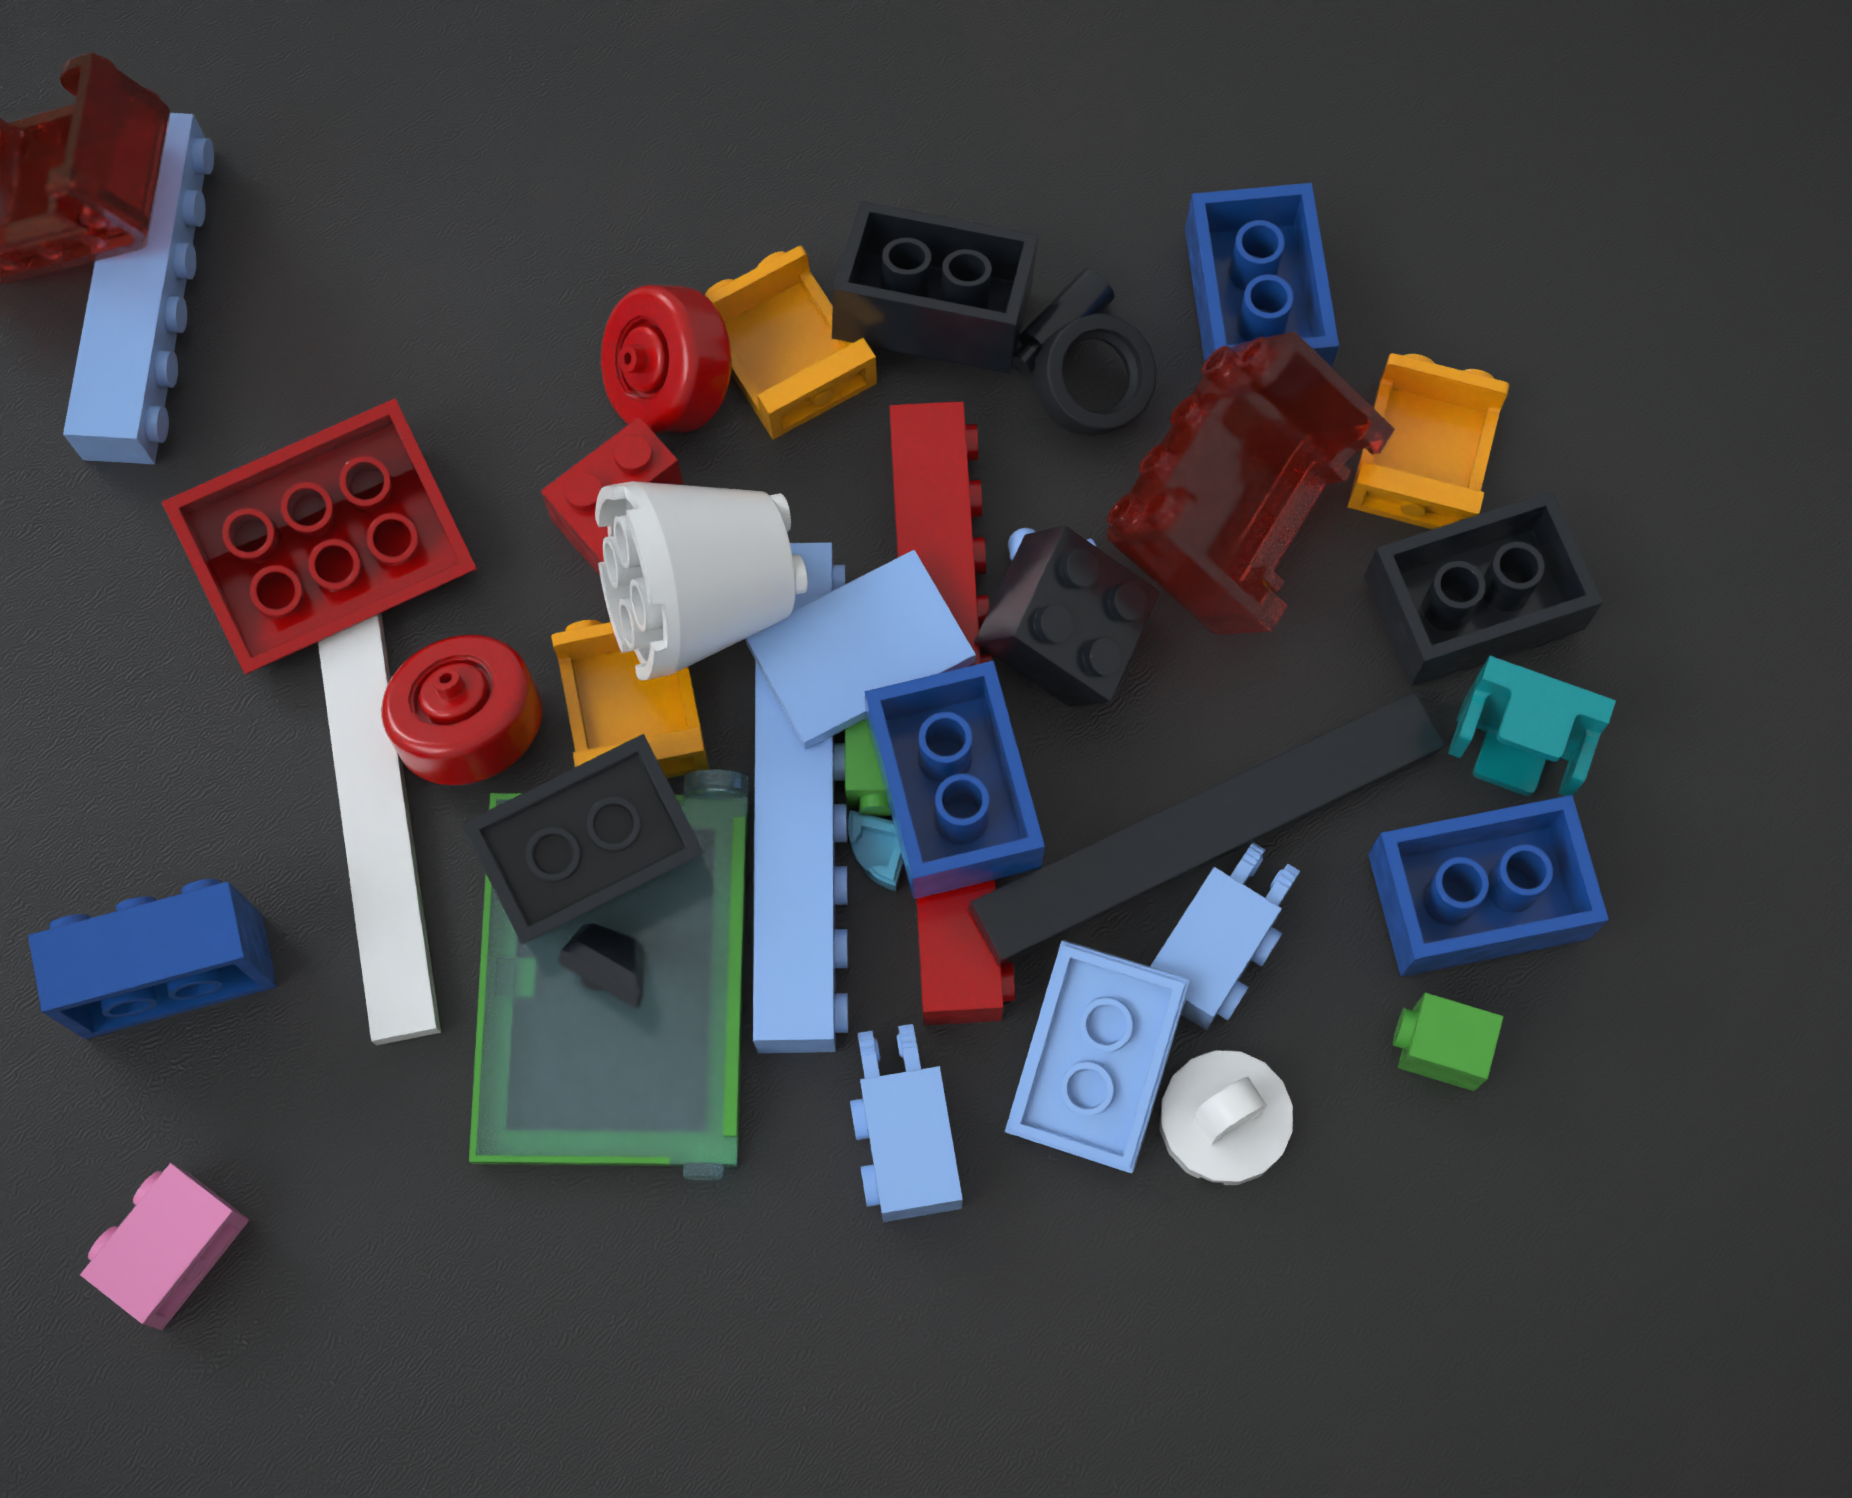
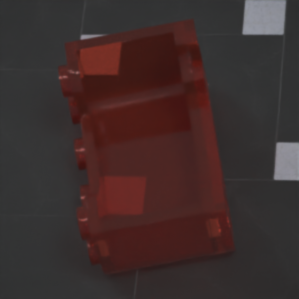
M94 52L72 58L64 62L62 66L60 82L69 93L76 97L75 104L48 112H41L10 123L0 118V284L12 283L138 251L146 247L148 243L170 110L155 92L142 87L115 68L110 60Z
M1295 331L1267 338L1260 337L1254 341L1241 343L1231 348L1224 345L1215 350L1203 364L1201 373L1204 376L1192 395L1185 398L1173 411L1170 422L1173 425L1161 444L1148 452L1139 466L1141 475L1129 494L1122 497L1112 507L1107 516L1109 527L1106 536L1108 541L1210 632L1215 634L1273 631L1288 606L1274 593L1278 592L1285 582L1274 572L1283 554L1326 484L1347 480L1351 470L1344 464L1354 454L1364 448L1372 455L1380 454L1395 430Z

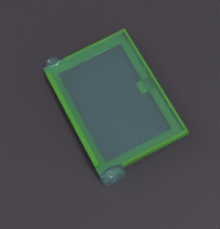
M699 770L684 776V795L675 796L704 854L523 945L487 875L485 876L469 1162L471 1164L684 1166L683 1178L689 1180L723 1179L724 1166L738 1167L749 808L748 777L746 775L728 770ZM490 793L489 810L523 793ZM583 924H598L636 938L644 946V994L639 1008L630 1006L605 990L597 991L584 987L581 984V976L558 964L561 949Z

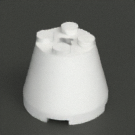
M634 481L604 486L599 491L595 520L598 527L607 526L608 537L603 539L604 562L598 563L604 598L622 653L635 651L641 663L635 665L636 676L642 681L672 675L788 618L793 611L795 595L806 593L808 580L803 559L798 554L792 555L787 534L791 527L790 510L787 500L781 493L769 495L763 491Z

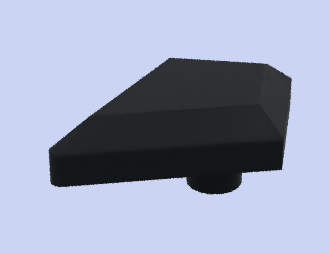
M583 924L561 949L558 964L581 976V984L584 987L597 991L605 990L630 1006L639 1008L644 994V946L636 938L598 924Z

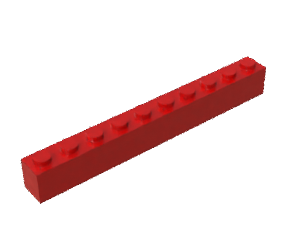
M964 401L890 405L897 558L915 550L976 654L975 663L969 666L993 661L992 654H980V646L974 643L989 611L988 595H976L975 575L986 574L984 537H972L971 517H982L981 481L969 480L968 461H978L977 424H965ZM995 880L916 899L923 1026L1002 1021L1003 1002L1015 1001L1013 962L997 964L968 909L971 901L996 890Z

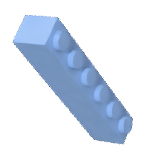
M123 110L63 432L65 438L82 460L155 464L158 443H164L168 435L169 418L165 402L168 387L173 388L178 377V360L174 350L177 333H183L187 324V305L183 297L186 280L193 279L196 271V251L193 245L195 227H201L205 219V199L202 193L204 175L211 174L214 166L212 141L209 138H205L194 114Z

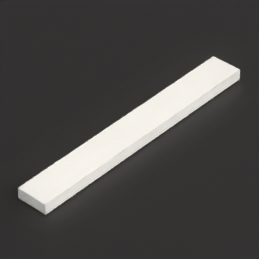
M379 614L318 642L371 1041L375 1045L441 1033L403 761L389 740L381 719L382 699L391 677L382 614Z

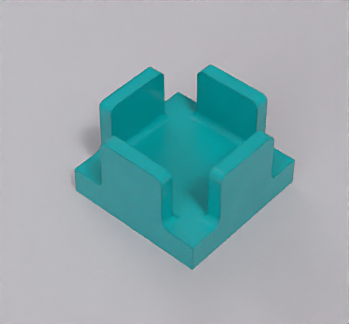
M1489 656L1463 699L1456 720L1459 722L1448 754L1461 758L1470 744L1476 728L1481 729L1485 736L1473 769L1475 778L1524 796H1531L1537 789L1546 759L1556 762L1562 758L1567 760L1568 764L1558 794L1573 796L1585 782L1599 737L1609 724L1616 700Z

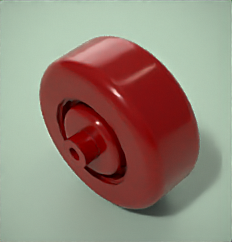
M644 285L627 293L615 306L607 321L601 346L603 383L609 401L616 413L628 425L640 417L653 433L692 432L704 426L716 414L728 389L732 365L729 334L717 307L703 293L684 286Z
M460 635L446 638L424 647L398 668L384 692L381 705V719L389 740L405 766L411 772L432 783L454 786L486 780L514 764L533 743L540 728L543 707L536 683L525 661L514 648L505 642L488 636Z

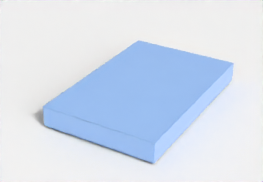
M915 550L793 610L788 618L745 639L748 648L805 750L866 719L864 691L964 668L975 663L976 654Z
M1062 940L1005 1132L1132 1174L1136 1167L1192 979L1074 942Z

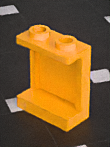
M797 246L788 252H775L764 258L756 269L735 280H722L710 287L705 293V296L719 310L727 327L732 354L731 375L772 440L877 384L876 356L865 339L861 338L854 343L832 339L833 306L813 277L809 267L808 254L802 246Z
M1390 354L1380 378L1347 508L1428 529H1436L1479 515L1484 497V492L1481 491L1500 410L1508 394L1509 383L1494 379L1491 374L1482 370L1466 369L1462 371L1438 365L1430 358L1419 354Z
M582 620L570 624L563 632L551 635L553 648L559 662L575 752L572 753L575 767L644 734L666 778L710 769L689 666L669 676L644 681L638 679L635 665L641 663L635 651L621 652L611 622L602 623L598 620Z

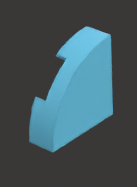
M850 810L848 835L850 847L857 864L874 882L896 892L904 861L893 821L871 815H862L859 812Z

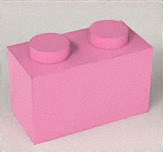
M172 1163L163 1172L157 1171L142 1183L133 1198V1203L136 1206L119 1227L113 1226L107 1229L96 1240L88 1254V1259L91 1261L80 1274V1276L141 1324L159 1330L164 1329L250 1220L190 1173Z

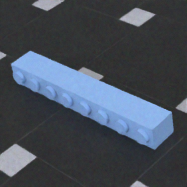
M832 542L790 543L792 555L798 554L803 559L808 580L806 593L795 595L793 610L846 584L845 564L834 565ZM755 662L753 1041L757 1053L836 1052V1033H848L849 1028L848 993H836V969L848 968V930L836 929V905H848L847 866H835V843L847 842L848 838L847 804H835V781H845V743H835V735L805 750L760 667Z

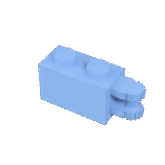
M1254 842L1250 845L1231 876L1216 867L1212 869L1150 966L1192 979L1181 1015L1206 1031L1217 1014L1226 1020L1230 1019L1249 988L1238 981L1251 960L1262 967L1283 933L1272 926L1282 909L1279 905L1300 873V870L1287 864L1275 876L1266 898L1246 887V881L1249 877L1254 876L1263 861L1262 855L1265 852L1264 848Z
M913 1024L898 1026L897 1043L899 1055L904 1060L905 1072L884 1076L879 1074L878 1062L880 1054L878 1042L873 1037V1032L858 1033L865 1079H860L863 1098L850 1100L856 1140L869 1138L873 1157L872 1165L860 1166L867 1207L880 1205L883 1222L962 1209L963 1199L940 1066L921 1069Z

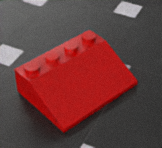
M396 398L161 502L245 675L477 570Z

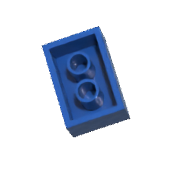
M1312 183L1191 194L1185 236L1208 390L1329 379L1339 348V341Z
M994 661L864 691L866 719L913 899L1042 868L1045 844Z
M1572 795L1382 832L1368 853L1401 977L1588 940L1609 921Z
M204 879L185 885L181 889L182 894L160 900L147 896L127 899L116 905L115 912L93 918L85 914H75L55 919L50 922V929L28 935L41 1012L80 1037L88 1039L276 988L277 983L263 916L229 881L222 883L218 879Z

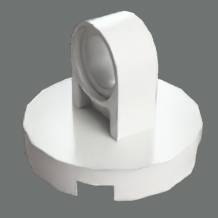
M1215 1050L1190 1059L1172 1076L1161 1101L1159 1130L1169 1155L1186 1173L1198 1179L1202 1177L1210 1182L1224 1183V1185H1239L1261 1177L1283 1155L1293 1132V1105L1283 1081L1265 1062L1240 1051Z

